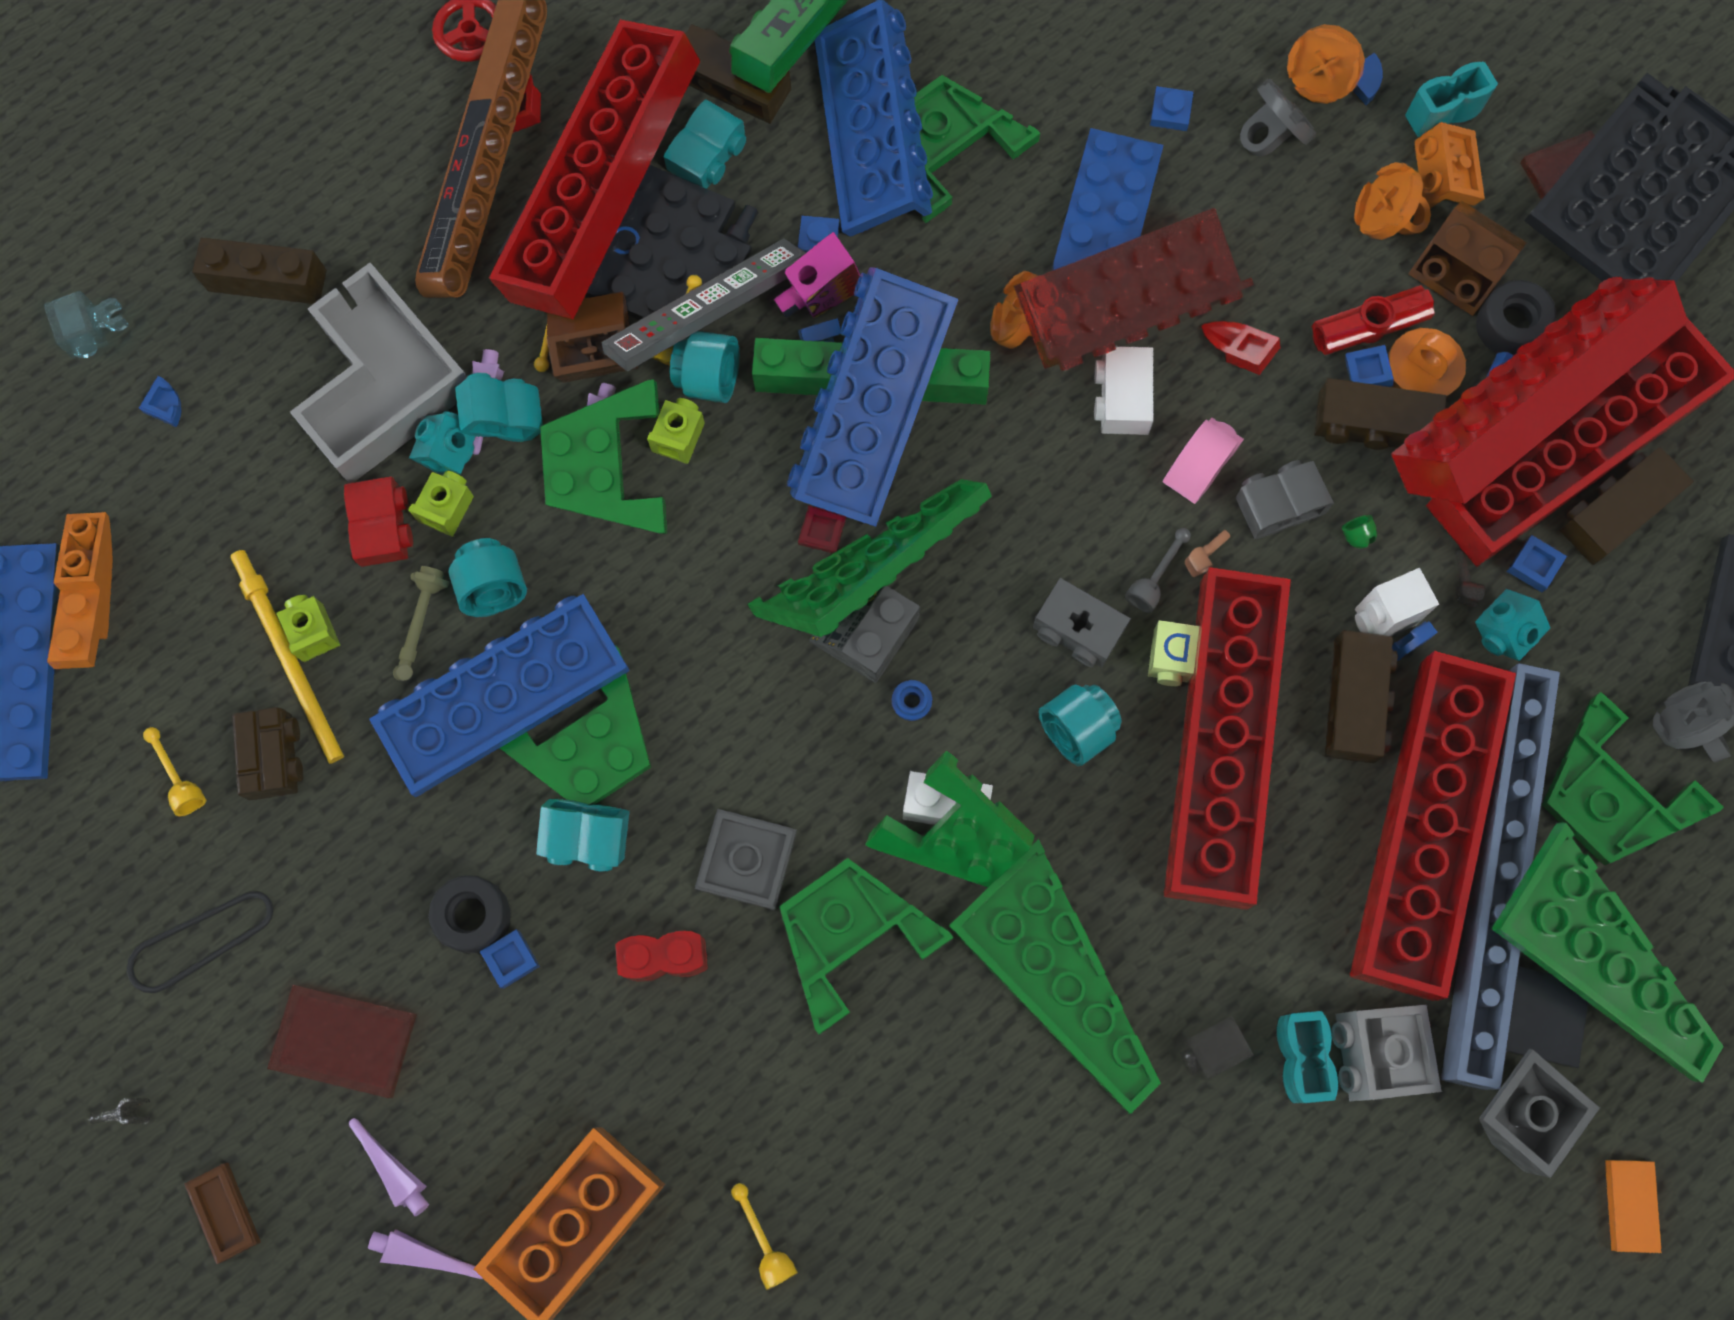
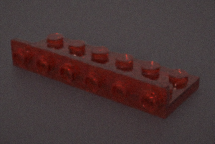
M1212 208L1017 284L1014 288L1044 369L1059 365L1061 371L1084 363L1081 355L1092 351L1095 358L1116 350L1115 341L1124 338L1126 344H1130L1148 337L1147 328L1154 325L1157 326L1158 331L1181 323L1179 319L1181 314L1188 312L1189 317L1193 318L1211 311L1210 303L1219 299L1221 305L1238 300L1243 297L1241 290L1254 285L1252 277L1240 281L1216 209Z

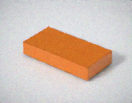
M1605 1160L1611 1251L1662 1253L1655 1162Z

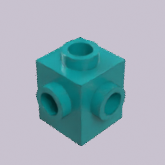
M444 411L443 414L428 415L416 428V442L409 458L441 475L446 470L461 474L465 463L473 455V442L476 436L460 432L459 417L455 413Z
M1506 589L1475 621L1482 636L1481 642L1490 653L1496 656L1504 655L1520 661L1551 628L1539 600Z

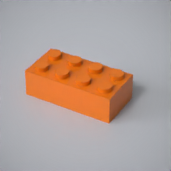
M593 1128L473 1270L527 1320H553L666 1184L604 1128Z

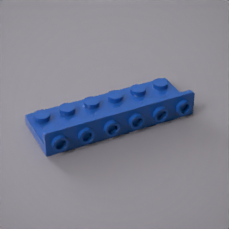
M877 0L826 26L815 39L842 232L850 237L912 210H916L923 216L932 213L930 199L933 196V192L926 177L925 165L927 164V155L921 145L919 132L922 129V123L916 112L914 101L917 91L910 75L909 64L911 63V55L905 44L904 37L906 22L902 13L898 9L892 8L884 0Z
M870 267L868 273L862 272L857 281L854 296L859 298L853 313L848 311L844 318L840 334L845 336L840 351L834 350L829 360L827 373L832 375L827 389L821 388L816 397L813 410L818 412L814 426H807L803 434L800 449L805 451L800 465H793L788 477L787 486L791 487L790 494L796 500L876 527L958 299L878 268Z
M57 543L0 546V781L47 779L54 669L48 664L47 659L60 591L54 584L60 545Z
M582 594L577 598L576 596H570L560 601L555 606V610L542 618L540 616L533 617L520 626V631L508 638L500 637L486 645L483 653L472 659L464 658L457 661L449 668L450 672L438 679L431 678L421 682L414 688V693L402 700L395 699L385 703L378 709V714L369 720L411 795L418 797L630 670L585 595Z

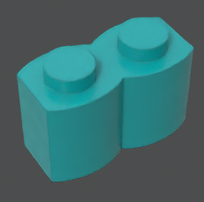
M1485 62L1466 64L1457 69L1452 76L1436 77L1424 83L1417 91L1405 116L1417 137H1420L1440 122L1450 124L1471 120L1483 110L1498 82Z
M705 99L693 112L685 128L678 133L669 145L664 155L667 170L682 179L706 189L711 183L716 185L724 175L725 163L732 155H739L745 146L744 122Z
M474 373L455 387L460 432L471 436L497 437L514 442L529 441L541 433L540 426H543L539 390L536 386L527 384L522 379H508L503 382L491 378L487 373Z
M548 799L541 806L536 854L547 857V861L555 865H569L572 863V860L587 863L588 868L591 870L610 871L613 867H618L625 859L629 811L610 806L588 805L570 800Z
M1322 1011L1280 1016L1277 1024V1041L1283 1056L1286 1058L1283 1068V1083L1292 1103L1334 1101L1338 1092V1076L1336 1068L1328 1056L1331 1049L1332 1036L1327 1018Z

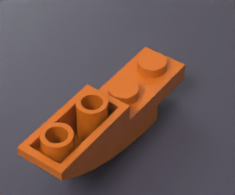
M106 512L66 515L54 577V584L60 590L47 659L48 664L53 669L94 667L99 639H107L113 556L110 520Z

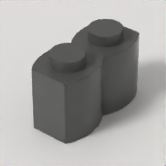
M1300 460L1292 461L1282 466L1278 470L1279 474L1265 477L1264 473L1249 477L1242 483L1243 487H1241L1235 498L1254 539L1277 533L1290 526L1322 516L1329 511L1334 502L1314 461L1301 464Z

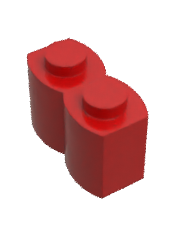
M392 476L344 484L345 507L349 521V542L353 560L361 567L408 559L407 548L413 547V535L410 525L403 522V510H408L409 508L408 496L404 486L399 487Z
M675 931L659 939L644 935L631 936L615 944L617 974L632 981H651L666 973L676 977H690L708 969L705 938L695 932Z

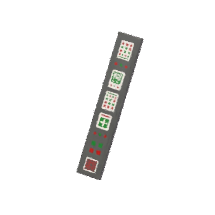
M783 238L601 342L603 353L628 372L786 280L787 276L784 273L786 269L806 253Z

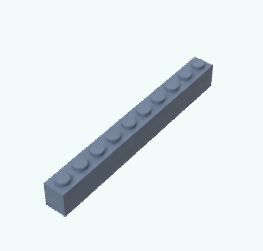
M1520 663L1508 670L1516 673L1465 915L1441 1074L1442 1081L1481 1090H1500L1520 956V950L1492 930V927L1533 862L1560 672Z

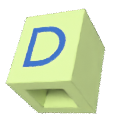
M1159 620L1153 630L1148 676L1156 677L1159 684L1166 686H1181L1182 682H1188L1194 674L1200 626Z

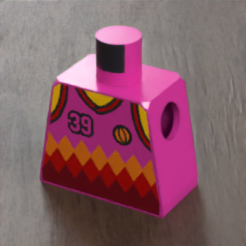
M834 232L825 237L786 269L784 273L792 287L777 296L774 301L786 318L806 306L812 317L816 318L854 295L860 273L854 260Z

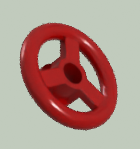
M450 0L437 12L432 25L433 39L439 50L447 57L461 62L480 60L489 30L479 25L475 18V7L487 11L493 18L496 8L495 3L490 0ZM463 8V19L458 23L457 28L444 35V25L448 17L455 11ZM459 42L463 50L454 48L453 45Z

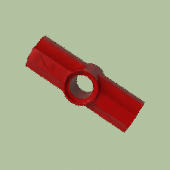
M1422 285L1388 297L1372 296L1366 299L1361 306L1315 321L1312 325L1313 341L1318 351H1321L1324 355L1363 342L1375 343L1386 334L1432 319L1435 314L1434 300L1429 289H1424ZM1367 317L1375 318L1379 324L1370 322Z

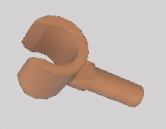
M1223 530L1207 545L1195 548L1185 559V565L1192 577H1196L1206 572L1209 567H1213L1208 556L1230 538V534L1226 530Z

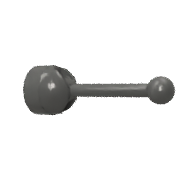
M1179 528L1175 532L1176 540L1151 578L1138 579L1130 586L1125 594V599L1128 603L1144 613L1153 612L1161 596L1160 587L1157 582L1182 543L1190 540L1191 533L1187 528Z

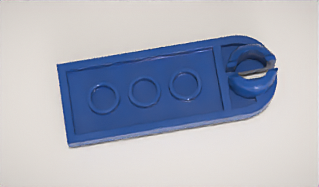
M1090 128L1052 269L1053 282L1058 291L1063 295L1066 305L1073 312L1077 313L1087 272L1093 273L1094 278L1085 315H1091L1100 311L1105 305L1118 300L1126 291L1164 145Z

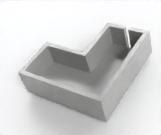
M368 263L342 283L357 304V307L351 310L336 288L308 308L320 327L352 365L290 411L292 416L348 483L357 481L415 436L417 426L426 416L443 414L444 411H448L457 404L455 387L467 378L458 364L371 263Z

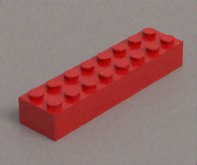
M620 19L489 277L510 303L574 319L700 63V59L685 32Z
M1612 277L1601 282L1595 292L1586 299L1575 303L1571 307L1572 310L1561 319L1547 325L1541 335L1532 342L1521 346L1517 350V354L1507 362L1493 368L1487 378L1477 386L1464 391L1458 401L1448 409L1435 414L1433 421L1420 431L1409 435L1404 440V444L1391 453L1407 493L1463 504L1467 503L1688 322L1675 281L1655 280L1652 277L1643 279Z
M1688 318V322L1467 503L1463 504L1436 498L1430 500L1426 507L1476 567L1480 566L1713 398L1734 380V369Z
M1209 567L1201 580L1196 626H1200L1194 674L1190 678L1188 685L1163 897L1244 910L1257 904L1291 579Z
M1433 651L1420 662L1350 972L1351 978L1430 1001L1448 998L1516 673Z

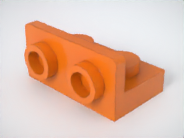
M1440 122L1415 140L1418 173L1421 175L1423 182L1422 196L1427 200L1430 208L1445 199L1455 202L1463 201L1472 206L1485 199L1476 133L1474 130Z

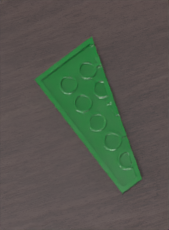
M960 479L921 502V511L903 518L900 516L886 522L889 530L873 539L868 534L862 536L814 564L812 568L813 574L795 581L790 578L778 585L781 593L765 602L758 597L749 602L748 606L751 612L758 618L818 637L830 634L838 628L839 622L850 613L864 607L868 602V598L879 589L893 583L897 575L908 565L922 559L925 551L937 541L947 538L952 533L953 528L965 518L975 515L980 510V506L992 497L986 483Z
M1566 822L1556 823L1493 925L1492 930L1691 1081L1703 1083L1724 1046L1693 1003H1688L1674 984L1677 979L1667 966H1662L1651 951L1653 945L1614 891H1609L1595 871L1598 867L1589 854L1584 855L1572 839L1575 834Z
M1038 839L1016 863L953 921L949 928L1128 1114H1131L1161 1082L1138 1036L1135 1035L1123 1011L1124 1008L1117 994L1115 995L1102 964L1076 912L1074 913L1062 889L1063 886L1057 874L1054 873L1045 855V850Z

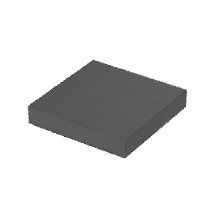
M717 809L695 889L775 911L797 829Z

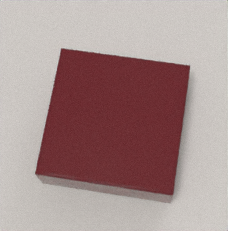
M808 505L798 545L829 553L837 552L847 517Z

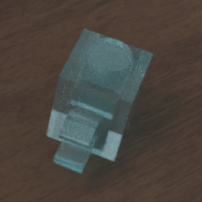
M77 291L43 304L56 344L72 359L75 357L85 358L92 356L99 348L109 345L103 328H107L110 331H121L129 326L128 322L121 315L110 318L114 312L123 309L122 305L115 298L106 299L95 306L81 291Z

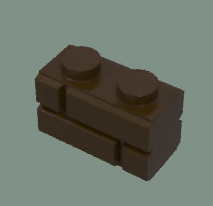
M279 707L232 715L238 795L250 801L297 794V782L303 780L302 762L299 757H295L294 742L300 740V727L295 717L292 718V714Z

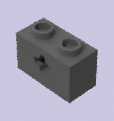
M1060 578L1037 614L1033 628L1038 630L1037 636L1047 644L1057 647L1060 643L1072 650V656L1083 665L1093 667L1096 664L1102 668L1131 618ZM1081 620L1086 623L1085 628L1081 629L1079 633L1075 632L1073 626Z

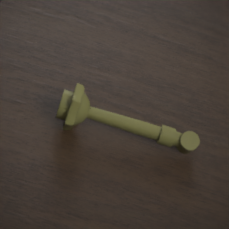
M421 566L420 572L411 573V580L415 582L421 593L405 645L401 647L398 658L400 659L399 665L393 670V676L398 681H405L412 677L411 665L415 662L417 655L416 648L431 594H435L449 585V581L443 579L445 573L438 569Z

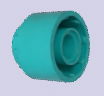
M696 331L690 337H686L676 343L670 360V379L675 388L683 389L684 395L688 398L727 403L732 397L739 371L740 353L737 338L730 335Z
M482 538L464 544L455 553V559L450 565L448 573L459 609L462 613L472 617H487L513 608L525 598L527 587L516 554L512 549L501 545L495 539Z
M1076 684L1072 685L1042 706L1038 712L1040 722L1047 736L1061 754L1076 766H1082L1114 743L1116 740L1115 732L1120 729L1121 716L1115 703L1097 685H1085L1083 687Z

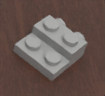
M1427 1005L1336 1014L1337 1022L1332 1027V1039L1334 1044L1341 1048L1344 1066L1339 1071V1083L1341 1088L1348 1093L1349 1101L1375 1100L1442 1092Z

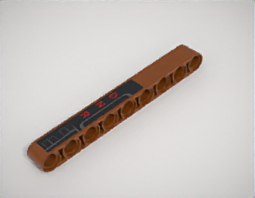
M498 0L416 272V287L423 297H461L468 287L515 127V119L520 110L546 21L547 5L545 0Z

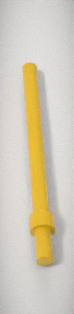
M245 550L232 553L230 558L241 579L239 583L240 589L245 599L252 602L328 763L332 764L344 758L297 657L289 649L290 644L266 595L269 590L262 575L256 574Z

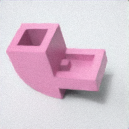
M1213 418L1209 421L1206 419L1184 447L1162 482L1195 504L1208 490L1222 467L1237 451L1244 439L1237 435L1230 425L1218 422Z

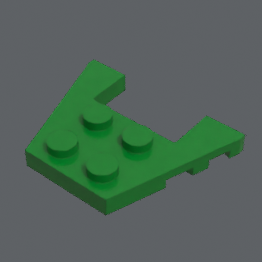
M943 75L918 91L914 101L916 112L922 123V129L919 132L921 145L927 155V164L925 165L926 177L933 192V196L930 199L932 213L927 216L920 214L922 220L926 224L952 205L953 197L932 174L934 171L987 133L1014 160L1039 142L1040 132L1030 125L1026 128L1014 121L1013 115L1003 109L997 111L982 102V97Z
M654 379L644 381L540 426L545 504L547 506L658 534H667L666 505L663 497L624 500L619 421L656 418L659 416L657 382Z
M615 646L616 649L618 650L619 654H620L621 657H622V653L620 652V650L618 649V647ZM626 673L601 688L608 698L606 702L539 746H536L529 733L526 732L500 747L502 751L564 799L588 805L597 804L651 768Z
M1599 692L1590 699L1542 806L1559 823L1566 822L1575 834L1574 837L1603 865H1607L1693 825L1706 817L1712 816L1720 812L1724 807L1696 780L1688 783L1665 807L1651 796L1601 748V745L1629 717L1602 692Z
M945 751L928 769L923 783L957 803L925 836L916 833L886 815L870 832L865 845L871 849L989 887L1031 848L1035 835L1000 801L994 804L981 791L983 784L973 774L966 777L956 767L958 759L950 752Z
M849 858L779 906L814 1028L818 1035H821L850 1014L848 1008L827 980L826 975L894 926H898L922 961L953 939L949 931L942 926L940 927L925 916L923 912L892 892L890 888Z

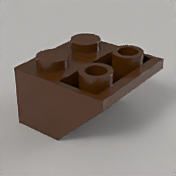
M1461 201L1450 213L1408 274L1473 316L1527 242Z
M624 292L583 299L574 319L547 313V343L555 378L565 383L626 371L603 353L601 343L630 326Z

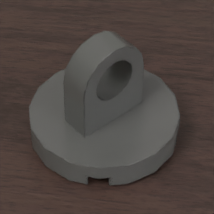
M1267 78L1257 88L1266 104L1247 120L1240 133V141L1243 147L1256 156L1270 154L1292 134L1303 144L1307 145L1316 137L1317 133L1296 104H1293L1284 96L1283 90L1272 79ZM1261 127H1268L1267 138L1260 144H1254L1253 137L1256 131Z
M1700 682L1687 686L1672 694L1664 702L1666 708L1660 714L1657 710L1654 715L1653 728L1665 745L1676 749L1694 748L1703 745L1714 763L1732 756L1723 737L1734 726V690L1728 684L1721 683V686H1714L1712 682Z

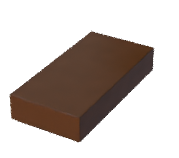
M223 1163L184 1184L216 1264L223 1263L261 1243L229 1163Z

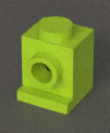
M677 398L675 403L665 400L653 431L649 433L647 438L652 452L686 464L689 463L705 424L702 412L698 411L699 407L694 402L684 398ZM673 420L683 423L678 428L671 427Z
M448 470L444 472L443 476L432 472L416 503L411 504L408 511L417 522L453 537L474 495L465 486L467 481L462 476ZM442 492H446V497L443 500L438 501Z
M307 595L292 597L285 602L286 609L277 613L290 644L289 649L301 661L306 662L340 646L324 605L314 596L310 598ZM308 619V622L305 626L301 628L297 627V624Z

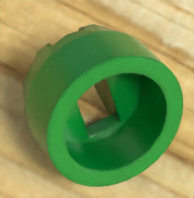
M1371 515L1356 517L1346 522L1341 528L1348 543L1358 549L1368 547L1369 544L1375 542L1377 537V527Z

